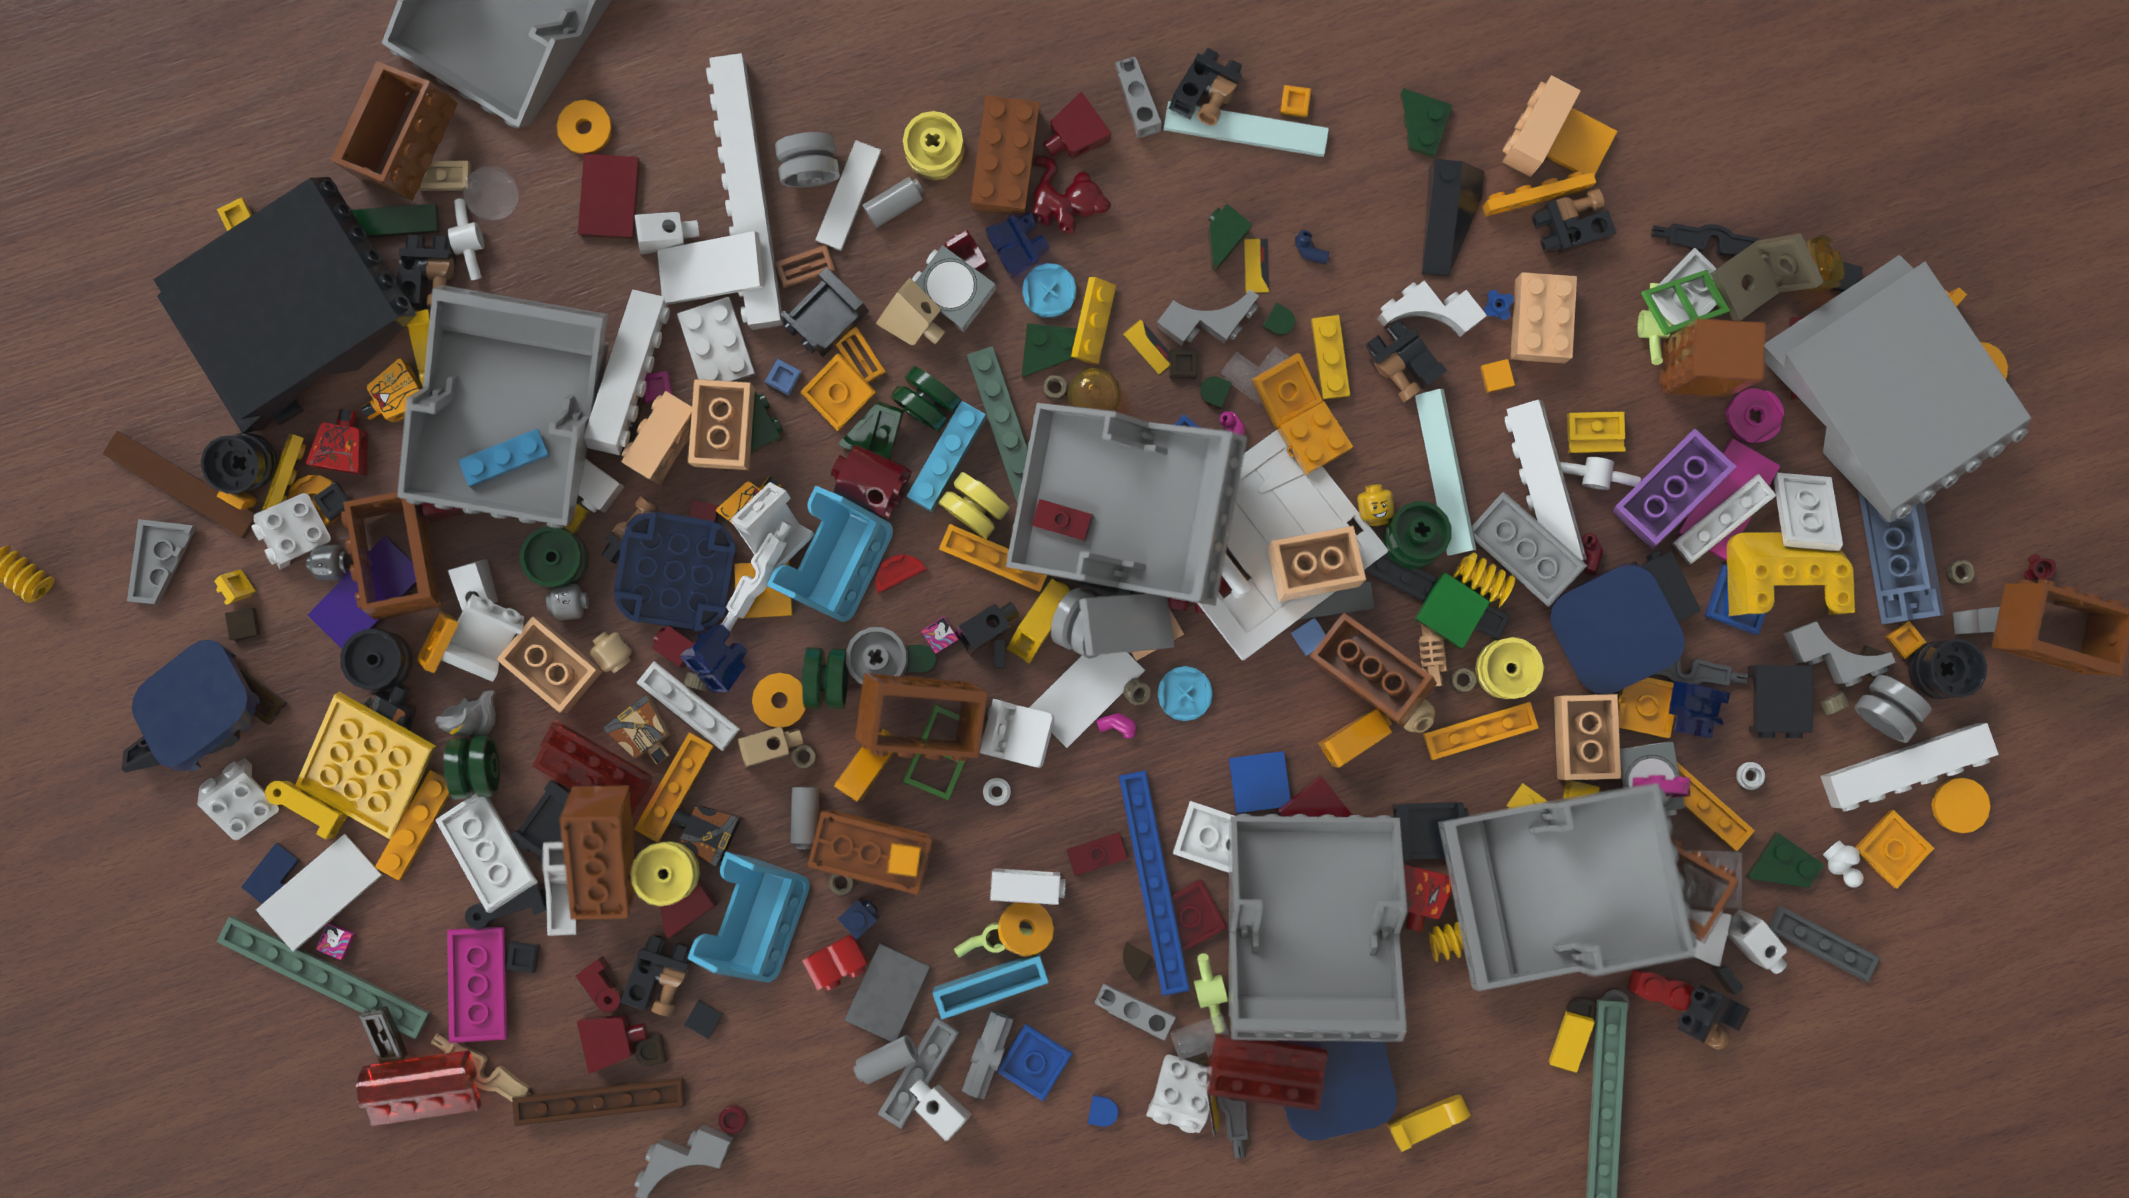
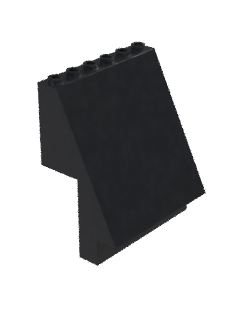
M330 177L307 179L153 279L161 291L157 296L242 434L260 431L267 427L319 376L359 370L417 315L410 301L396 283V279L381 259V255L369 240L366 231L361 227L352 213V209L346 203L337 185Z

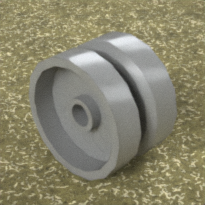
M806 132L784 137L775 143L777 159L783 163L778 168L782 185L794 188L814 187L831 183L840 177L838 161L832 158L837 152L833 135L821 132Z
M1076 588L1067 593L1059 603L1051 624V637L1054 643L1069 650L1073 649L1074 652L1091 659L1098 655L1086 656L1079 599L1094 598L1095 595L1081 588Z
M869 627L858 632L850 640L846 650V665L850 675L860 684L863 683L864 673L904 676L908 668V649L905 642L893 631L883 627ZM881 653L883 658L881 663L874 662L875 654Z
M1877 675L1869 686L1872 695H1862L1854 709L1867 723L1883 734L1900 742L1908 743L1917 730L1914 722L1923 723L1932 708L1928 702L1911 688L1891 677Z

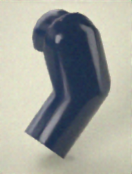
M1301 230L1295 238V246L1301 257L1305 260L1326 265L1329 251L1315 248L1311 240L1312 234L1307 230Z

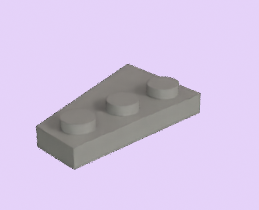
M138 519L127 601L160 604L197 526Z

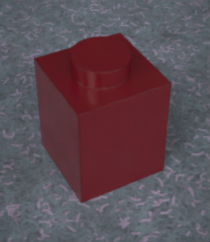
M667 626L666 629L661 628L653 639L655 644L652 649L678 667L684 668L700 645L674 627Z

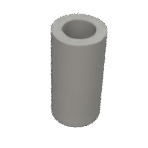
M907 177L862 206L877 229L923 200L921 195L925 192L917 179L912 181L910 177Z
M792 787L790 843H795L796 849H812L819 823V787Z
M905 1035L857 1058L856 1066H854L856 1077L860 1082L864 1081L866 1084H871L918 1061V1052L915 1044L908 1035Z

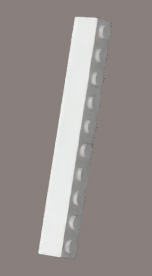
M742 53L709 58L710 67L706 68L709 84H713L714 94H710L713 111L717 110L718 120L714 121L716 136L721 137L722 147H718L720 163L725 164L726 173L722 174V183L724 190L729 191L730 200H725L728 217L732 216L733 226L729 227L730 236L755 231L759 233L764 287L738 292L739 296H744L745 306L741 307L743 323H748L751 330L782 326L784 321L780 315L782 308L746 61Z

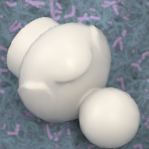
M1838 841L1823 854L1828 860L1830 872L1834 875L1843 874V884L1855 888L1863 883L1864 877L1862 872L1851 868L1860 862L1859 850L1849 845L1845 846L1841 841Z

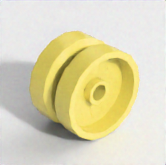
M936 111L921 113L913 118L905 128L903 145L907 162L912 170L922 178L930 180L946 179L961 166L965 154L962 132L956 121L950 116Z
M961 472L954 481V486L965 497L962 499L953 492H946L938 503L971 530L987 539L995 527L993 522L984 515L985 512L995 519L1002 520L1010 507L986 485Z
M1514 637L1493 641L1485 646L1478 655L1475 665L1477 681L1483 690L1491 696L1501 699L1525 697L1533 692L1541 682L1544 670L1542 657L1535 646L1524 639ZM1507 665L1513 668L1512 672L1508 673Z
M669 841L653 844L642 850L633 861L630 874L632 886L640 898L649 904L664 906L674 904L689 896L697 886L700 870L698 860L689 848L683 844ZM662 869H666L668 871L669 875L666 879L663 878L665 873L661 872Z

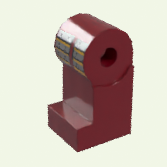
M602 956L575 975V977L601 1011L612 1012L621 1006L624 992L619 986L614 985L603 969L609 964Z

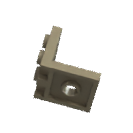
M1801 233L1758 240L1710 273L1730 310L1729 313L1733 321L1742 320L1778 293L1817 288L1824 282ZM1744 276L1748 280L1746 290L1742 287V278Z

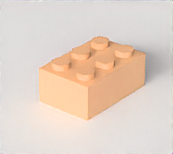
M1552 75L1546 83L1541 81L1531 95L1525 112L1522 113L1516 123L1514 133L1509 137L1502 152L1506 153L1502 162L1531 177L1543 163L1581 90Z
M1522 272L1515 279L1510 360L1565 364L1572 359L1577 276Z
M694 379L688 463L693 467L749 470L755 387L751 383Z
M667 391L664 392L663 396L659 395L653 402L651 407L653 412L648 419H643L638 426V436L633 443L629 442L622 453L624 458L621 461L658 485L662 484L690 439L692 407Z
M1354 526L1273 540L1267 547L1279 602L1360 587L1366 580Z
M533 616L523 627L521 634H517L496 659L559 713H568L603 672L601 668L545 621Z
M1617 694L1554 696L1557 779H1621Z

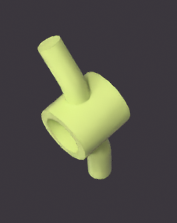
M1650 283V288L1656 287L1659 283ZM1650 309L1642 310L1638 318V336L1640 338H1649L1652 364L1659 365L1663 362L1661 339H1668L1670 334L1664 336ZM1664 317L1668 326H1672V323Z
M999 922L989 924L984 929L982 935L971 937L955 947L954 951L960 958L974 948L984 946L993 953L1003 951L1005 949L1003 943L992 945L987 939L990 936V930L998 929ZM1019 927L1022 934L1031 935L1032 929Z
M1200 954L1198 956V964L1202 979L1194 981L1200 1008L1209 1006L1215 1032H1222L1226 1029L1219 1004L1228 1002L1221 974L1212 975L1208 955Z

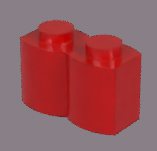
M851 934L802 960L817 990L825 988L826 992L841 984L840 978L849 974L852 979L865 972L864 966L869 963L858 939H855Z
M1632 969L1627 986L1630 992L1641 998L1660 1002L1677 1010H1687L1692 1000L1691 994L1694 988L1684 982L1670 977H1662L1646 969Z

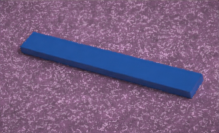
M1146 770L1119 775L1162 996L1190 991Z

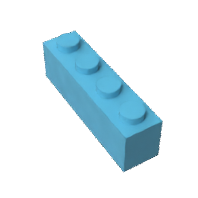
M963 401L960 402L907 494V498L931 513L934 512L938 502L987 420L985 413Z
M1038 953L1035 956L1020 957L935 986L933 996L941 1019H945L1047 984L1048 976L1041 955Z

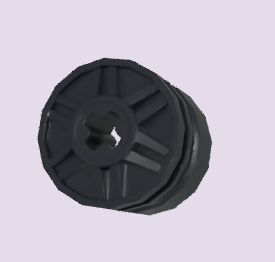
M238 433L221 436L212 440L203 451L201 468L206 481L216 490L226 494L241 493L258 489L268 484L274 477L277 468V456L272 445L263 436L254 433Z
M1950 639L1924 644L1913 653L1909 661L1908 674L1915 689L1928 698H1961L1974 694L1982 687L1987 677V663L1984 654L1977 645L1968 640Z

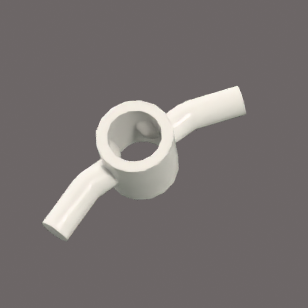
M458 198L454 201L458 226L449 228L448 236L454 253L456 255L464 253L471 280L482 278L475 251L484 249V240L477 222L468 223L465 200Z
M1587 457L1586 466L1560 462L1563 473L1584 476L1582 485L1588 488L1609 490L1611 481L1636 487L1641 482V478L1638 476L1613 471L1614 461L1605 458Z

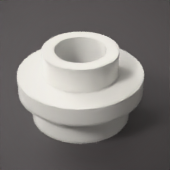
M1746 762L1738 768L1736 779L1741 787L1754 790L1763 784L1765 772L1759 764ZM1748 771H1752L1754 775L1751 781L1746 779Z
M1001 778L990 779L983 788L985 800L995 806L1006 803L1011 794L1009 784ZM995 786H999L1002 789V795L999 797H995L992 794V789Z

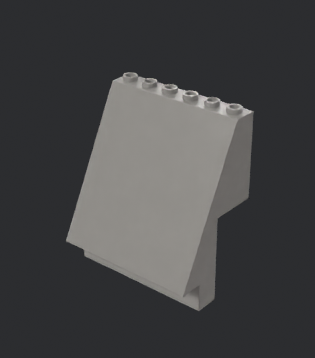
M398 0L382 44L390 48V52L395 56L406 58L413 62V66L416 69L434 75L439 83L452 86L459 91L458 94L463 98L478 102L484 111L499 115L504 118V122L513 128H520L532 125L612 0Z
M1898 255L1765 343L1764 362L1827 427L1823 454L1889 523L1897 517L1899 519L1904 518L1912 511L1915 505L1920 502L1922 504L1928 502L1935 496L1938 490L1943 487H1951L1958 481L1959 476L1965 472L1971 473L1982 464L1983 460L1989 456L1992 458L1996 457L2005 449L2007 444L2012 441L2018 442L2022 440L2029 432L2030 415L1926 262L1913 268Z
M444 285L433 288L424 385L421 390L410 395L406 400L397 497L405 498L406 502L411 504L429 502L435 503L434 506L441 509L458 507L463 508V512L478 514L482 511L491 513V516L503 519L512 516L519 518V521L524 523L541 521L547 522V526L553 528L567 526L574 517L588 449L583 437L602 382L609 342H605L608 314ZM538 428L550 456L470 488L458 460Z
M1037 403L1006 567L1216 606L1247 437L1229 431L1151 423L1114 411ZM1039 499L1093 514L1086 541L1032 526Z
M1658 783L1470 814L1466 817L1438 822L1472 989L1481 991L1577 971L1596 976L1695 956L1694 948L1697 947L1696 937L1689 928L1690 909L1683 900L1684 881L1681 874L1677 872L1675 862H1678V853L1675 846L1671 844L1669 834L1672 833L1670 819L1665 817L1663 805L1666 804V798L1663 789L1659 788Z
M1249 814L1231 816L1229 826V1017H1231V1040L1403 1042L1407 1031L1399 934L1407 913L1400 818H1392L1388 815H1381L1376 818H1364L1361 815L1349 817H1335L1334 815L1308 817L1303 814L1292 817H1280L1276 814H1268L1264 817L1251 816Z

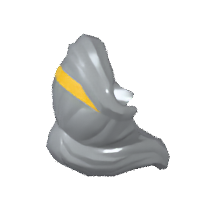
M483 691L479 699L468 702L464 698L460 704L445 709L442 715L436 717L435 723L439 729L454 736H487L496 722V711L493 704L495 691Z

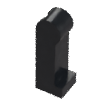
M544 883L531 886L492 913L486 912L482 903L469 907L465 914L467 925L474 929H480L492 924L495 918L532 907L534 915L547 911Z

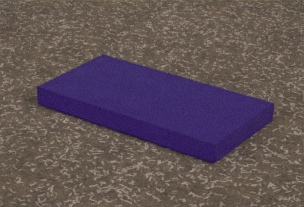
M384 536L369 551L377 601L404 597L417 584L413 561L389 537ZM351 571L308 614L341 649H343L344 643L353 634L364 629H374L382 620H374L368 614H365L362 608H358L355 592H359L357 581L354 582L352 579Z

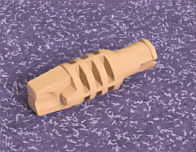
M1421 624L1422 636L1419 639L1422 669L1434 677L1437 682L1435 687L1443 686L1442 672L1447 671L1444 639Z

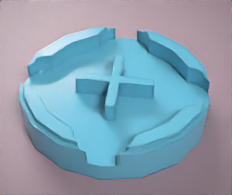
M1046 263L1036 266L1026 276L1023 282L1022 294L1026 306L1032 313L1041 318L1052 319L1064 315L1071 309L1076 299L1077 287L1074 277L1064 267L1058 264Z
M1188 666L1177 667L1166 673L1159 683L1157 693L1159 704L1164 712L1173 719L1181 721L1194 720L1203 715L1211 705L1213 696L1211 683L1205 674L1196 668Z

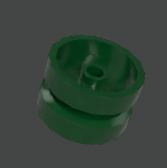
M912 365L904 377L915 392L906 386L898 385L890 398L912 418L940 432L947 419L936 407L938 406L947 412H954L961 399L936 378Z
M1415 501L1404 505L1389 521L1383 533V544L1388 549V556L1397 565L1406 569H1421L1432 564L1447 549L1452 538L1451 524L1447 515L1438 506L1429 502Z
M546 526L536 529L526 537L520 549L519 560L523 572L531 581L552 589L579 582L588 569L589 554L586 545L579 536L562 528ZM556 553L557 559L554 562H552L555 559L554 554Z
M807 647L802 670L804 708H820L826 694V703L829 709H845L849 675L846 665L847 649L832 648L828 654L826 665V656L822 648Z
M492 736L474 737L471 743L467 738L449 739L446 743L444 775L447 789L453 800L471 798L474 792L478 797L496 796L500 785V761L498 749Z

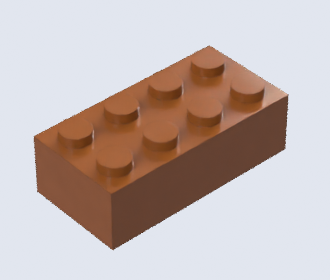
M985 95L971 196L972 210L1026 217L1040 115V102Z
M1344 612L1310 655L1318 666L1402 727L1405 726L1437 684L1431 674Z

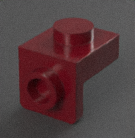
M968 230L955 234L945 243L948 250L978 272L989 266Z

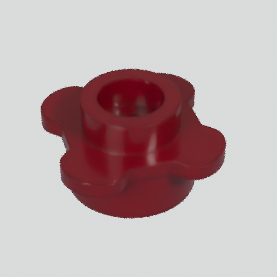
M2038 554L2031 555L2028 559L2029 567L2024 572V577L2027 580L2038 581L2039 579L2051 581L2055 574V561L2040 558ZM2039 567L2042 568V572L2038 571Z

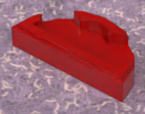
M899 554L889 557L880 565L876 574L875 586L877 593L880 594L926 571V567L913 556Z

